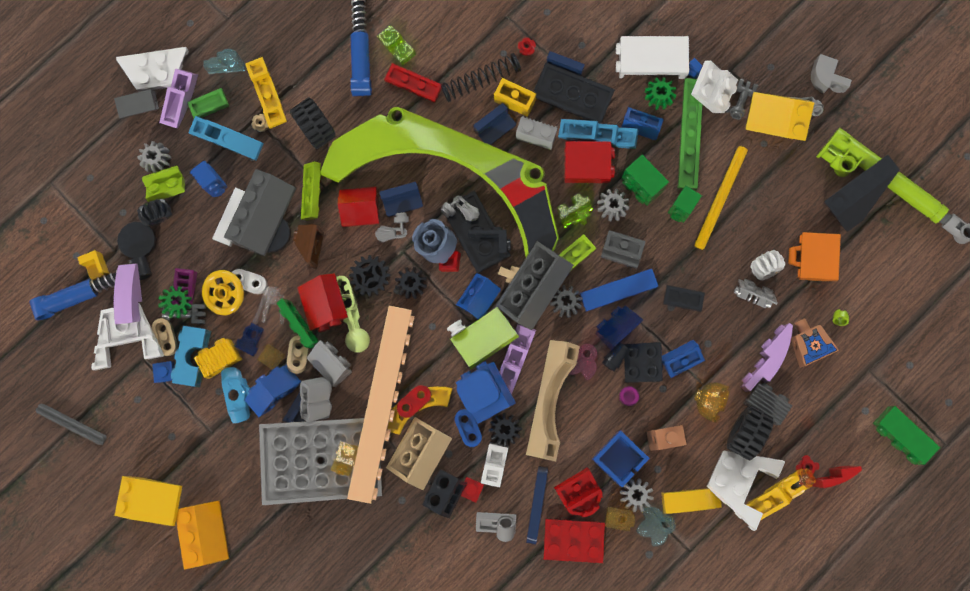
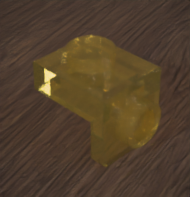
M340 441L330 470L339 475L349 476L355 465L358 447Z

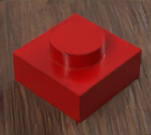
M454 251L447 262L439 263V270L441 272H459L461 253Z
M466 476L465 482H467V485L461 496L476 503L484 484Z

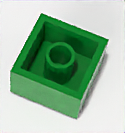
M643 154L625 169L621 179L624 187L632 190L636 194V199L641 204L645 203L646 206L656 199L669 183Z

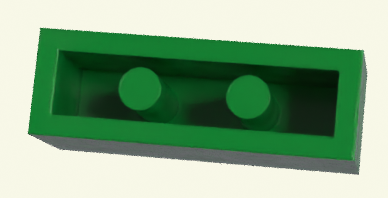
M888 406L873 422L877 427L876 431L884 437L887 436L892 441L891 445L899 451L902 450L907 455V460L914 465H925L941 448L896 406Z

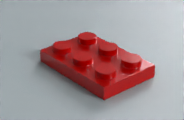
M545 519L543 559L603 563L605 523Z

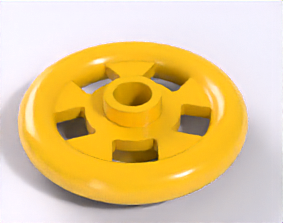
M217 270L205 279L202 286V297L205 305L213 313L230 315L240 308L244 299V289L240 279L235 274L226 270ZM222 278L224 283L217 284L216 279ZM231 282H232V283L234 284V286H235V290H233V291H232L231 287L229 286V283H231ZM210 288H214V296H210ZM231 297H234L235 301L231 305L228 301ZM217 300L223 302L222 308L216 305Z

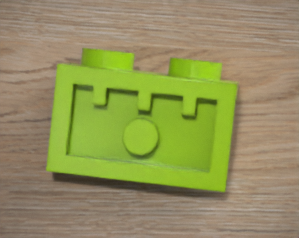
M178 166L142 177L146 187V200L148 202L156 199H165L185 192V179Z

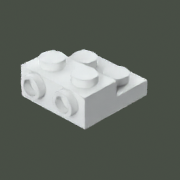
M705 61L691 95L712 113H725L730 107L729 101L732 94L737 90L736 83L738 79L728 70L719 69L712 61Z

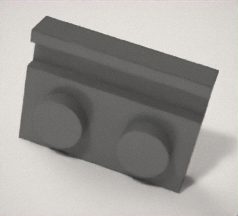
M609 230L601 258L637 269L646 241Z

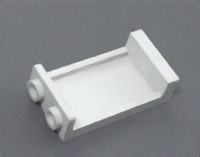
M621 36L619 43H616V54H619V61H616V72H619V78H623L624 75H678L679 79H685L689 74V36Z

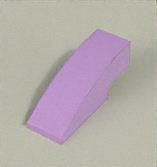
M175 69L171 87L167 88L159 123L179 128L188 108L187 102L192 98L198 74Z
M138 263L118 265L114 286L115 324L139 322L141 320L138 302H142Z

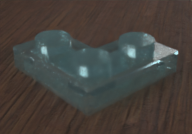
M224 49L222 52H217V57L203 60L204 69L209 74L245 71V63L236 50Z

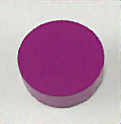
M628 386L620 391L619 399L622 404L632 406L638 402L639 393L634 387Z

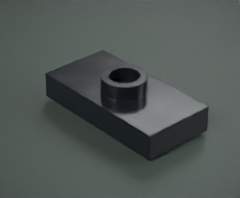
M666 285L663 305L701 312L705 292Z

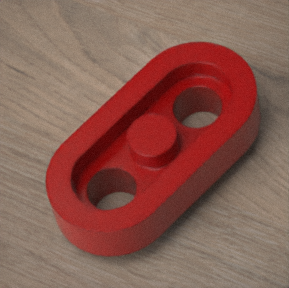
M424 385L416 386L398 402V414L404 418L414 416L431 400L432 394L430 389ZM420 391H423L425 394L422 399L418 398ZM405 404H408L410 406V409L407 412L403 410V406Z

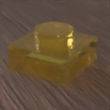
M267 344L257 360L273 370L279 365L285 354Z

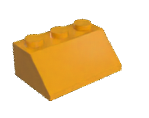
M220 500L178 509L176 523L184 569L229 559Z

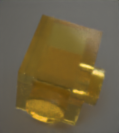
M607 506L605 527L630 531V527H634L635 515H632L633 511Z

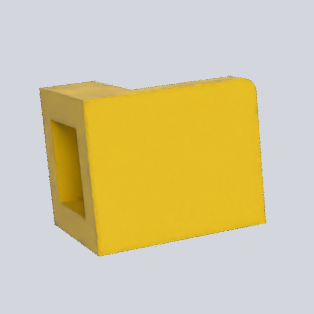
M94 250L77 257L79 264L86 267L88 275L93 281L97 277L101 278L104 275L110 274L102 253Z

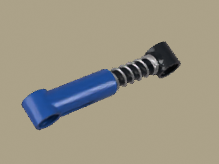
M351 0V5L353 6L351 9L353 12L352 24L354 25L352 27L354 32L350 35L352 96H371L369 35L365 30L366 18L364 17L366 14L364 11L366 0Z
M145 256L136 257L127 262L128 264L138 263L140 281L152 276ZM117 270L108 276L104 275L103 278L97 277L95 281L87 279L50 295L31 299L29 303L35 320L50 318L56 312L98 296V292H102L103 289L113 288L115 286Z

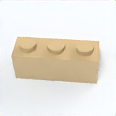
M414 417L386 468L405 482L424 490L452 438Z

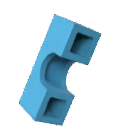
M183 326L178 336L180 344L179 349L175 352V368L171 372L172 383L193 387L201 386L203 374L199 367H195L191 363V355L197 349L208 348L211 331Z

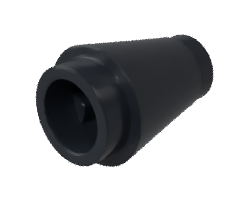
M619 342L618 345L603 357L602 364L615 372L616 369L620 368L629 349Z

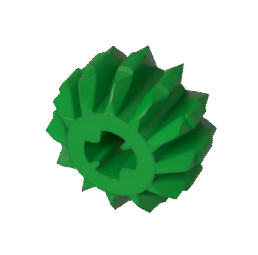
M665 77L662 78L661 82L658 78H655L654 82L650 81L648 88H645L644 91L647 94L645 100H650L648 105L652 106L655 104L656 110H658L659 106L663 110L666 109L667 105L671 106L673 104L672 100H675L677 96L674 93L676 87H671L672 81L666 83Z
M170 286L169 291L164 289L162 291L163 295H160L158 298L162 301L158 304V307H165L162 314H166L168 311L170 312L169 318H172L175 313L177 319L181 317V313L186 315L188 313L187 309L192 307L190 303H187L192 300V297H185L188 294V290H185L183 293L180 292L181 286H178L176 291L173 286ZM176 299L179 301L178 304L172 305L171 303L173 300L175 301Z

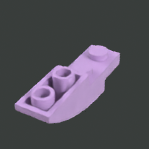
M788 323L784 326L781 324L774 331L776 335L773 339H767L761 346L763 350L760 354L765 359L761 358L754 366L756 367L755 371L752 374L749 372L742 379L744 383L740 387L745 392L751 391L760 380L764 383L770 382L777 373L790 346L792 324Z

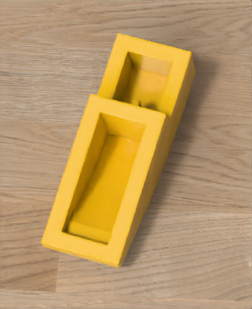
M709 488L661 493L663 513L665 514L722 508L721 500Z

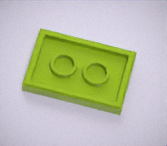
M496 307L453 336L450 340L469 368L473 369L519 336L499 308Z

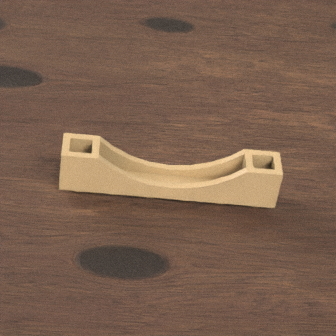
M550 340L526 455L556 461L560 440L555 424L556 403L564 380L576 366L580 348L578 345Z

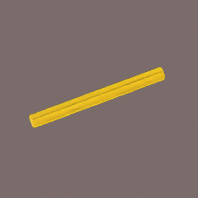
M739 146L734 154L695 242L696 248L703 250L709 240L748 150L745 147Z

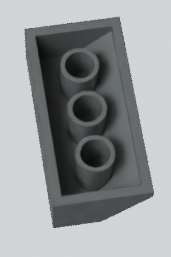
M255 169L224 238L237 246L265 256L296 188L271 174Z
M537 241L496 306L516 323L532 330L574 265Z

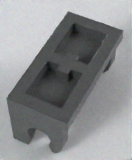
M151 89L114 98L120 119L159 109L156 92Z

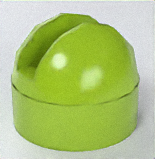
M836 310L833 314V323L838 326L847 325L849 323L848 312L846 310Z

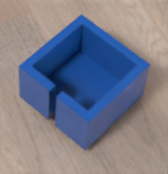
M621 430L617 431L592 458L620 487H623L635 475L630 471L631 469L638 472L650 459Z

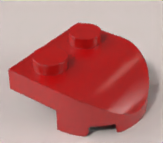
M588 467L554 487L567 511L572 515L588 517L594 514L599 509V503L601 498H603L602 491Z

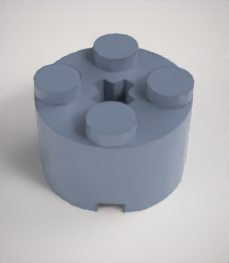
M436 219L419 224L412 236L415 250L432 263L447 262L448 258L454 253L457 244V238L454 233Z

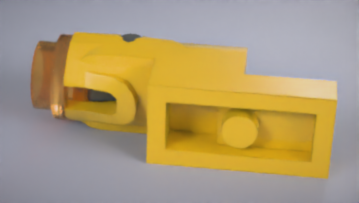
M807 468L797 470L766 489L763 494L749 501L746 505L763 513L762 520L787 506L792 499L811 488L816 482L815 476Z

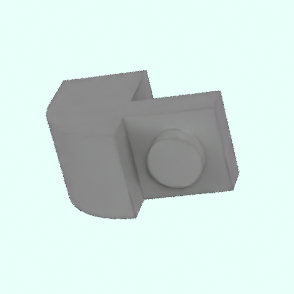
M822 54L815 60L811 71L813 86L823 94L828 88L836 93H844L850 87L852 80L834 74L838 60Z

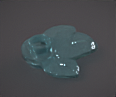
M645 507L642 513L646 520L637 527L636 531L643 537H651L652 546H660L666 542L668 534L674 531L676 527L675 520L672 516L663 514L658 508ZM662 522H667L669 527L664 528Z

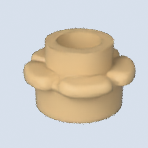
M264 114L255 115L252 118L251 126L254 130L263 132L268 129Z

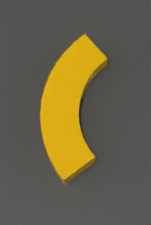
M428 387L432 394L431 400L422 409L432 406L448 407L453 388ZM423 391L418 393V398L420 399L425 396ZM396 404L391 409L395 410L393 422L389 421L387 429L391 430V433L401 435L404 425L410 418L400 416L397 412ZM405 404L403 410L405 412L409 411L410 406Z

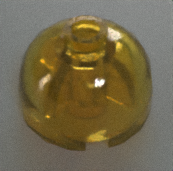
M713 382L706 384L702 390H697L694 400L697 401V409L702 417L715 423L720 420L721 416H718V413L724 412L730 391H728L730 386Z

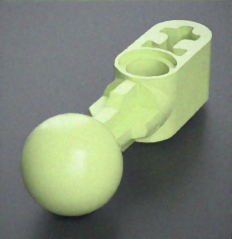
M337 276L339 286H341V282L347 284L344 285V290L347 294H344L340 288L343 302L347 299L352 300L351 307L345 308L348 318L343 320V322L347 323L349 329L345 338L346 346L353 352H363L370 344V337L364 329L360 328L358 322L360 315L353 286L347 277Z

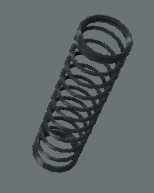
M511 53V59L508 56H505V63L501 59H498V66L495 62H491V69L488 65H485V73L481 68H478V76L474 71H471V78L465 73L464 81L461 77L458 76V86L452 79L450 81L451 88L447 83L444 82L443 84H441V88L446 100L449 103L452 101L448 89L450 90L452 96L456 100L452 82L455 84L460 95L463 97L459 79L463 83L468 94H470L466 81V76L470 80L474 90H477L474 83L472 72L474 73L481 87L483 88L479 69L483 73L489 85L490 82L488 79L486 67L491 72L495 82H497V79L495 77V73L493 70V64L498 69L501 77L504 78L500 68L499 60L503 63L504 67L508 72V75L510 76L506 57L511 62L515 72H521V66L516 54Z

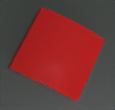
M849 465L829 468L830 476L811 479L812 487L828 488L839 485L856 476L862 471L861 466Z

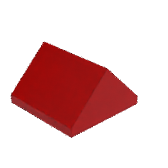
M377 187L339 190L337 204L342 227L380 224Z

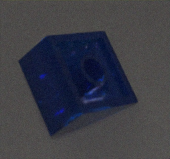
M618 306L611 313L612 318L606 321L604 319L596 326L598 330L595 334L610 350L643 321L639 315L627 306H624L622 309Z

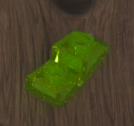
M391 25L377 35L378 40L402 66L416 55L415 50Z

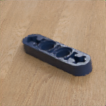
M538 466L526 543H537L548 467Z

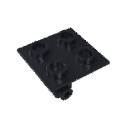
M661 342L624 344L629 349L624 357L625 383L663 381Z

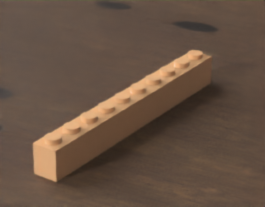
M394 306L388 307L347 499L372 504V500L377 498L378 488H375L376 480H380L382 475V469L379 466L380 461H384L387 449H383L384 442L389 441L391 430L387 428L389 421L393 422L395 410L391 409L393 402L397 403L399 391H395L397 383L401 384L403 372H399L401 364L405 365L407 353H403L405 345L409 346L411 335L407 334L408 328L413 327L415 317L411 316L412 310Z

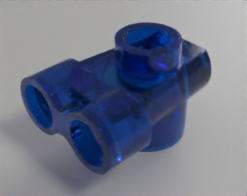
M251 323L250 326L244 329L242 338H238L234 346L255 356L258 350L256 347L264 329ZM256 331V336L252 338V333Z

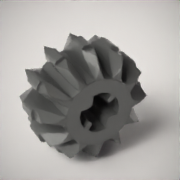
M562 285V292L558 289L557 295H554L552 298L556 301L550 302V306H557L553 310L554 313L558 310L561 311L559 317H562L564 312H566L567 318H570V311L576 315L578 312L575 308L581 309L582 307L581 304L576 302H581L583 299L582 297H576L579 294V290L572 293L573 286H570L569 290L566 291V286ZM569 298L571 305L568 303L567 306H564V302L561 299Z

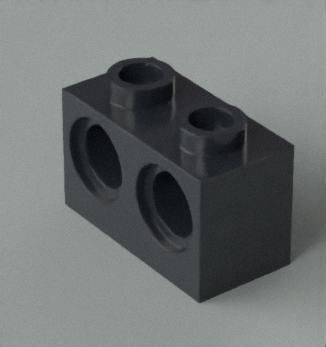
M440 469L434 478L430 490L426 493L422 505L440 516L450 518L467 482Z

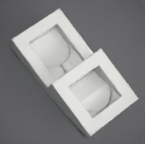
M493 442L489 443L481 480L482 484L500 487L509 446L497 445V443Z

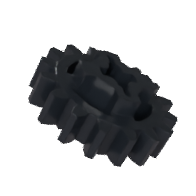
M368 255L367 260L362 256L360 263L355 260L354 262L357 266L350 267L353 274H349V277L354 279L350 284L356 285L354 290L357 292L361 289L360 294L364 296L367 292L369 297L372 296L373 292L378 296V290L380 289L385 291L384 284H390L386 279L391 278V275L386 273L390 270L389 267H384L386 262L383 260L379 263V257L376 256L373 260L371 255ZM378 267L381 268L382 277L377 273ZM371 272H372V274L374 275V277H373V278H369V280H368V278L366 277V275H367V274H371ZM358 275L362 277V285L358 282ZM378 284L376 287L370 288L371 285Z

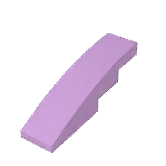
M520 324L517 325L515 330L519 337L510 343L499 371L511 395L536 332L535 329L530 330Z

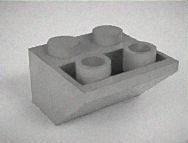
M320 340L307 356V359L330 382L331 386L337 387L352 373L349 368L351 364L344 357L336 354L339 351L328 341L324 343Z

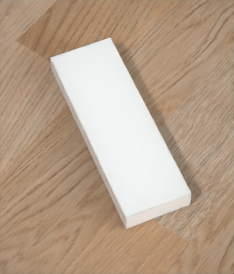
M238 188L234 189L214 233L213 240L230 247L232 246V243L225 239L224 235L245 191Z

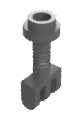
M740 78L736 92L741 93L737 105L731 107L730 110L731 117L737 120L745 116L746 111L743 107L748 96L752 97L753 92H756L758 84L754 83L752 89H750V81H747L745 87L742 86L744 83L742 78Z
M192 304V310H187L188 313L186 315L181 313V317L191 318L192 324H205V320H198V317H206V312H198V309H206V305ZM167 311L166 314H162L163 319L172 320V318H169L170 312Z

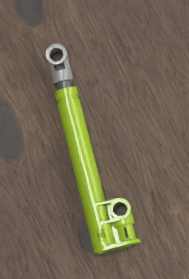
M839 128L816 156L817 158L822 157L830 163V167L834 169V172L839 177L848 176L857 166L866 171L882 159L842 128ZM842 163L847 164L849 169H844ZM901 172L897 173L887 188L923 215L929 217L935 224L938 222L943 224L942 228L952 234L957 243L965 244L970 242V223L967 224L957 215L948 213V207L941 204L940 201ZM964 230L968 233V238L964 235Z

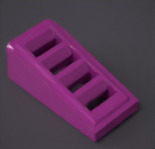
M175 268L173 287L176 291L178 286H181V283L188 284V287H182L181 291L188 290V295L185 297H192V300L187 302L192 305L198 272ZM182 275L189 276V279H182ZM173 300L172 305L178 304V300Z

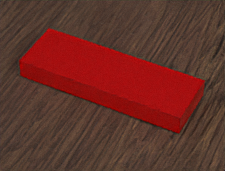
M394 63L391 64L384 79L385 82L434 103L442 89L440 83Z

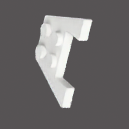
M140 304L141 321L134 323L115 324L114 308L101 310L97 332L99 339L94 349L96 356L95 362L92 363V370L111 367L109 347L142 341L144 359L164 356Z
M723 450L707 487L725 505L727 504L740 519L742 518L751 530L755 531L763 513L745 505L746 497L758 470L777 479L785 461L756 456L749 461L734 452Z

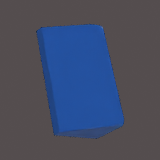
M628 107L621 128H635L639 131L638 135L657 140L664 119Z
M694 340L662 356V363L670 378L705 361L699 345Z

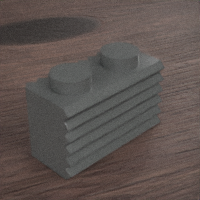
M760 383L756 384L743 404L747 407L750 405L772 416L774 425H781L792 408V405L788 403L790 400L782 394L776 395L773 393V388L766 383H762V385Z

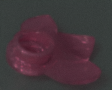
M592 344L580 346L576 366L570 371V375L582 372L586 380L594 376L597 370L595 362L597 349ZM585 350L590 351L589 357L584 355Z

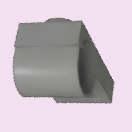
M477 512L476 532L497 533V538L503 542L511 541L514 538L516 530L515 514Z

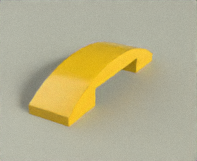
M263 57L245 63L263 108L268 127L273 128L286 123L287 119Z

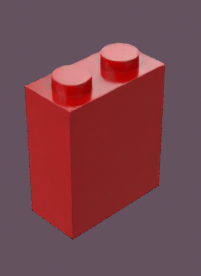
M566 141L564 183H610L611 178L615 176V167L611 166V159L615 157V149L611 148V142Z
M335 273L319 275L297 287L310 331L318 330L319 333L330 330L329 326L340 325L342 320L348 318Z

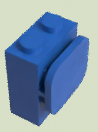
M485 361L477 365L476 371L473 373L468 371L460 376L461 379L456 382L457 393L467 411L473 414L477 424L516 404L494 362L487 364Z

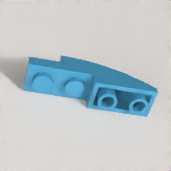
M195 116L188 132L193 136L256 161L264 144L244 134Z

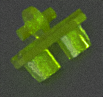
M579 193L571 199L574 204L572 207L568 208L566 204L557 207L564 228L572 223L575 226L579 222L585 226L587 224L585 218L590 216L589 212L593 210L588 196L584 198Z

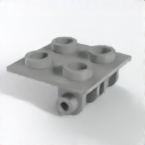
M744 279V281L738 280L739 287L736 286L734 290L737 297L746 300L748 296L747 301H750L752 296L755 295L752 303H756V305L763 308H770L772 303L778 304L773 290L764 286L761 289L748 279Z

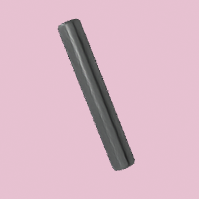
M39 404L36 408L37 414L98 445H103L107 439L106 435L45 404Z

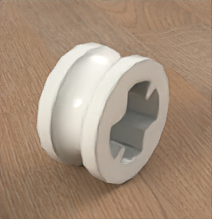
M461 319L447 328L448 331L452 332V337L466 328L465 325L461 324Z

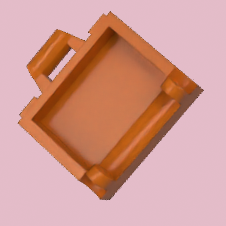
M803 232L799 236V244L801 245L789 248L788 259L790 265L799 267L797 271L799 280H839L841 234ZM797 251H800V262H796Z

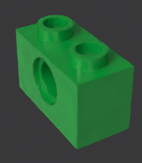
M685 185L668 211V214H670L673 220L684 223L702 195Z

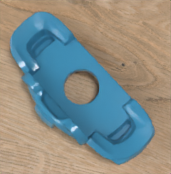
M235 367L225 368L221 371V383L227 411L232 423H240L250 417L249 405L245 401L250 387L247 384V380L242 378L239 369ZM233 389L239 393L238 399L235 401L229 398V393Z

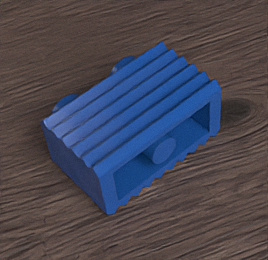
M202 161L190 171V174L193 175L202 189L212 197L221 196L228 187L206 161Z

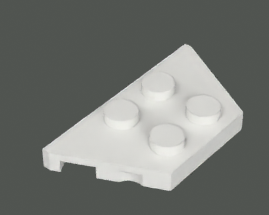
M187 47L120 56L116 57V60L138 92L149 89H163L171 87L175 69L183 68L182 62L185 55H188Z

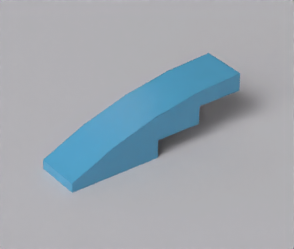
M561 119L558 137L571 141L611 142V147L636 149L639 131L635 128H619L618 125L599 124L598 121Z

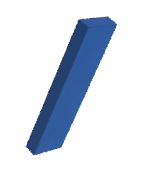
M649 269L582 292L580 297L583 299L582 303L587 312L659 286L653 270Z

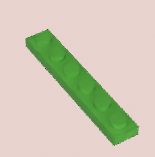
M685 78L683 85L677 189H683L686 185L693 190H697L702 103L691 95L697 79Z

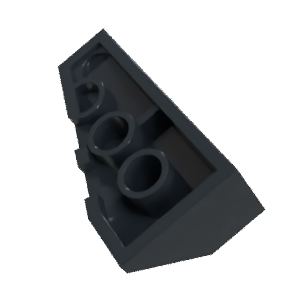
M886 155L823 203L845 231L848 232L865 219L900 169L890 156Z

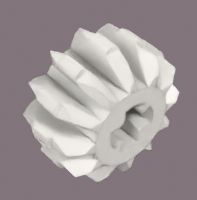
M772 250L757 257L756 260L752 261L750 267L757 279L765 280L783 270L785 262L778 251Z

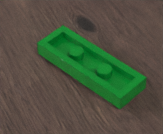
M281 298L277 302L280 314L288 319L290 328L300 336L301 344L306 348L313 349L319 340L310 331L309 326L290 300Z

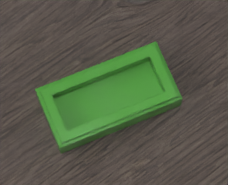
M222 88L187 102L193 118L195 116L203 118L229 107Z

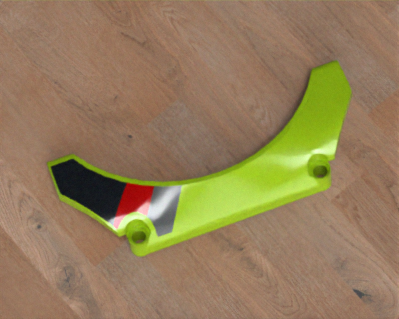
M394 107L390 109L387 117L380 114L334 140L328 150L321 169V176L338 183L369 162L396 154L422 153L455 161L481 176L503 198L519 227L526 258L537 241L552 251L555 250L558 243L559 235L547 184L541 182L545 176L543 167L408 110ZM397 111L402 113V118L399 121H396L394 117ZM534 168H538L541 172L538 179H534L531 176V171Z

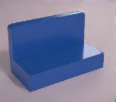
M476 273L456 305L479 320L486 314L501 288L488 278Z

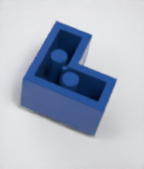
M287 364L281 368L276 367L269 375L266 376L264 374L255 381L257 384L248 390L249 394L245 401L255 414L261 417L271 411L282 398L294 392L301 381L295 373L288 370Z

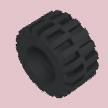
M310 97L290 109L291 116L315 149H319L336 137V133L329 121Z
M752 405L748 406L740 414L729 434L727 449L749 461L755 458L770 436L774 422L773 417Z

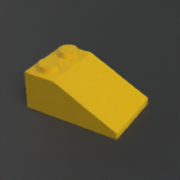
M753 92L745 129L806 141L814 102Z
M122 476L114 516L175 526L182 486L142 477Z

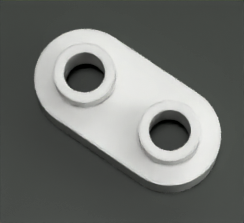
M243 269L232 271L236 276L241 275L240 281L244 291L253 294H262L266 291L268 283L261 275ZM255 281H259L258 287H254Z

